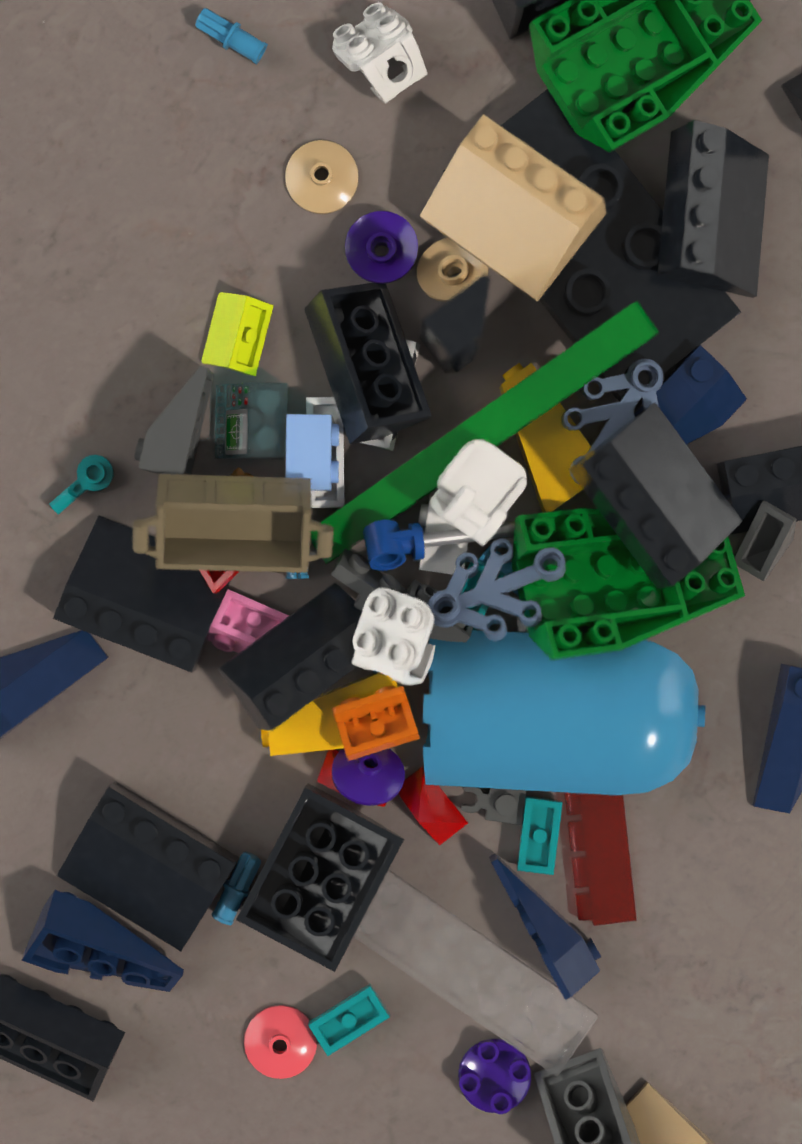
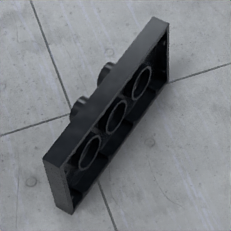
M548 89L501 125L502 128L604 199L606 215L539 300L573 344L636 301L640 303L659 331L651 340L600 374L599 377L601 379L626 374L630 365L640 359L655 361L661 367L664 374L741 313L736 304L724 291L658 277L663 211L615 150L608 152L575 133ZM644 371L638 374L639 382L647 385L650 380L649 375ZM628 389L611 392L620 402Z

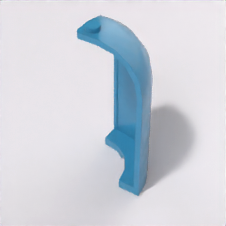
M472 630L471 637L467 642L429 639V644L435 646V651L428 671L430 682L429 694H424L423 724H428L426 744L423 745L426 785L602 795L647 793L672 782L690 764L697 743L698 727H705L706 705H698L699 689L693 670L677 653L651 641L644 640L617 652L551 660L529 637V634L525 632H507L505 637L499 641H491L485 636L484 631Z

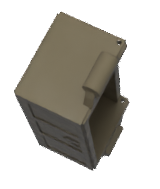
M159 474L156 516L137 519L133 522V550L137 553H145L156 557V569L308 573L310 561L328 558L332 555L333 527L311 520V479ZM148 526H156V547H148ZM311 531H318L317 551H309Z

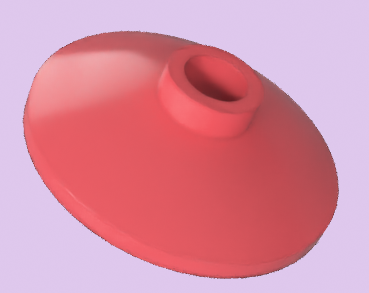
M286 1005L271 1006L260 1011L249 1023L244 1038L245 1052L252 1066L263 1075L276 1079L290 1078L304 1071L312 1062L317 1048V1039L308 1026L310 1019L300 1010ZM276 1040H283L286 1042L287 1048L283 1051H277L273 1043Z

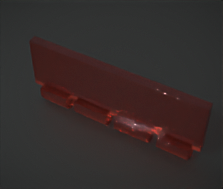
M564 792L567 815L581 814L580 820L568 821L570 850L572 852L585 851V856L571 858L574 887L589 888V892L575 894L578 920H592L593 926L637 921L623 795Z

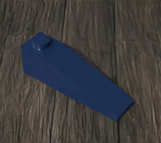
M701 345L694 349L676 367L656 392L660 410L686 445L721 427L747 400L730 373ZM643 404L634 412L635 417L644 410Z
M80 630L0 657V739L109 658L91 633Z
M781 664L753 806L790 814L802 793V668Z
M497 854L489 856L491 864L512 903L519 911V915L529 935L537 944L541 957L565 1000L571 998L600 972L596 960L601 958V955L591 938L584 941L580 932Z
M57 890L53 891L43 906L21 960L56 973L67 975L70 968L90 972V978L102 980L103 976L122 977L121 979L126 985L166 992L172 990L183 976L184 969L90 902L78 898L73 893Z

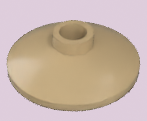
M327 140L312 141L301 146L291 156L286 167V186L292 199L304 210L316 214L332 213L343 208L354 196L358 185L357 165L351 154L341 145ZM320 168L326 169L329 173L328 177L322 181L314 176L316 170Z
M448 237L435 242L427 248L417 265V279L421 289L429 297L442 302H447L485 273L488 275L489 273L488 266ZM455 273H460L455 277H451Z

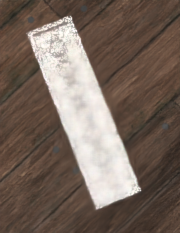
M390 870L386 873L354 935V938L557 1077L599 1017L595 1011L572 996L565 1000L556 984Z

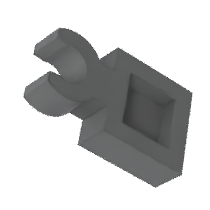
M463 787L464 791L473 792L477 798L471 805L461 804L460 808L462 811L475 813L480 809H486L485 820L522 825L527 790L489 788L488 792H482L480 788Z

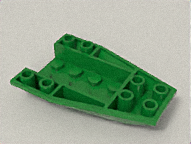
M569 0L531 21L529 28L537 73L578 136L611 152L667 120L760 24L762 19L750 0Z
M581 508L518 515L515 519L511 565L513 573L534 565L536 555L545 548L558 549L565 558L566 570L560 579L556 581L540 579L517 589L521 601H535L541 608L542 619L540 623L533 627H527L529 637L551 660L621 651L745 596L728 536L701 564L674 586L657 589L597 509ZM550 564L544 570L548 572L557 569V566ZM527 610L524 616L531 618L537 612L535 610Z

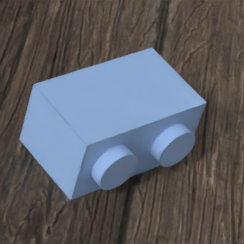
M286 414V478L311 479V491H331L332 483H339V461H332V446H339V424H332V415Z

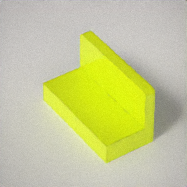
M220 292L217 297L204 348L202 363L227 368L245 375L256 376L274 305L247 295Z

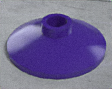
M374 211L363 215L350 227L345 239V255L351 269L362 279L372 283H391L404 277L414 266L418 255V239L413 227L400 215L389 211ZM378 246H385L389 252L385 256H378L375 253V249Z
M343 748L336 755L332 764V780L337 790L348 800L361 805L374 806L389 802L401 791L405 780L403 763L390 748L348 761ZM365 765H370L375 768H367Z

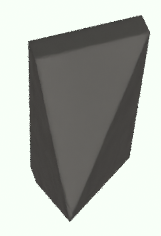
M763 501L735 556L736 565L758 579L765 581L794 540L797 519L772 504Z

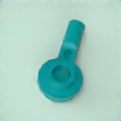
M89 455L82 459L76 471L77 480L49 503L51 508L59 515L86 490L101 491L107 488L114 476L113 466L109 460L100 455Z

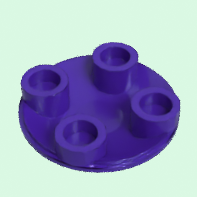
M502 1039L483 1040L473 1045L463 1056L458 1071L459 1087L465 1098L476 1108L489 1113L505 1114L521 1103L527 1095L531 1084L530 1065L524 1053L514 1044Z

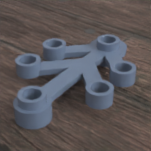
M640 359L630 365L626 374L603 379L596 377L590 382L598 384L599 393L597 395H592L588 392V384L581 388L583 396L589 400L600 398L604 392L628 390L621 401L583 410L579 408L566 410L561 417L563 427L569 431H575L582 428L585 424L608 420L587 454L635 417L633 409L640 398L644 409L654 402L659 407L656 392L663 384V371L661 367L653 360ZM641 371L649 375L650 380L647 385L641 384L638 380V374ZM572 412L579 416L580 420L577 426H572L568 423L567 417ZM586 455L576 458L570 468ZM570 472V475H571V478L573 479V481L576 482L577 484H579V483L577 482V480L574 478V476H573V475L571 474V472Z
M497 539L491 544V555L475 589L462 593L467 579L474 577L478 573L479 563L477 557L472 553L460 554L456 559V569L446 590L436 592L427 603L434 614L433 624L439 627H451L460 622L484 631L485 636L491 641H499L507 633L505 620L499 615L487 617L468 609L478 604H484L518 616L521 623L527 627L536 626L542 619L539 604L535 601L524 602L504 594L540 579L545 581L560 579L566 570L564 555L558 549L545 548L536 555L534 565L497 579L503 565L513 559L511 542L507 539ZM499 548L508 549L505 555L496 554ZM465 562L474 563L470 569L461 568ZM550 564L557 566V569L548 572L544 570ZM449 606L453 608L448 614L439 613L443 607ZM527 610H535L537 612L531 618L523 615ZM492 624L501 625V629L497 632L488 630Z

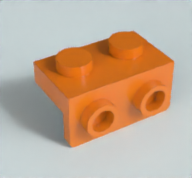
M386 686L377 690L374 695L362 699L358 697L348 698L342 701L339 706L332 708L348 761L420 739L403 686L397 688L395 686Z

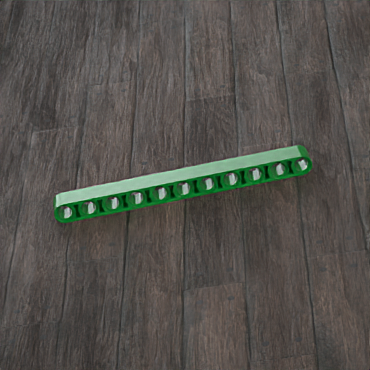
M636 301L320 522L322 525L326 524L333 527L332 555L328 558H322L326 564L332 562L341 555L345 548L349 550L364 540L363 530L367 525L379 520L394 519L437 489L438 478L462 447L469 441L483 439L496 447L655 337L659 331L640 303ZM311 531L310 541L317 550L318 531Z

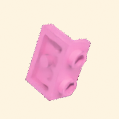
M227 589L210 626L208 640L222 651L240 653L289 615Z

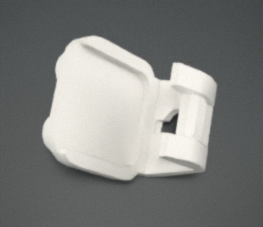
M378 2L364 10V20L355 27L347 23L334 31L332 49L337 59L350 71H361L372 85L370 88L372 92L386 104L410 85L428 75L418 45L412 35L413 30L409 22L394 9L383 6L381 2ZM394 57L396 61L405 63L402 66L404 71L390 80L387 75L389 67L387 61Z
M475 439L462 447L440 475L437 481L438 490L431 498L430 504L441 518L479 544L484 545L499 529L507 517L506 512L524 491L527 485V476L524 468L516 460L490 442L483 439Z
M388 588L375 589L370 593L353 637L355 654L352 664L363 669L380 672L390 676L392 680L405 685L421 684L430 669L435 651V646L427 643L434 623V614L427 603Z

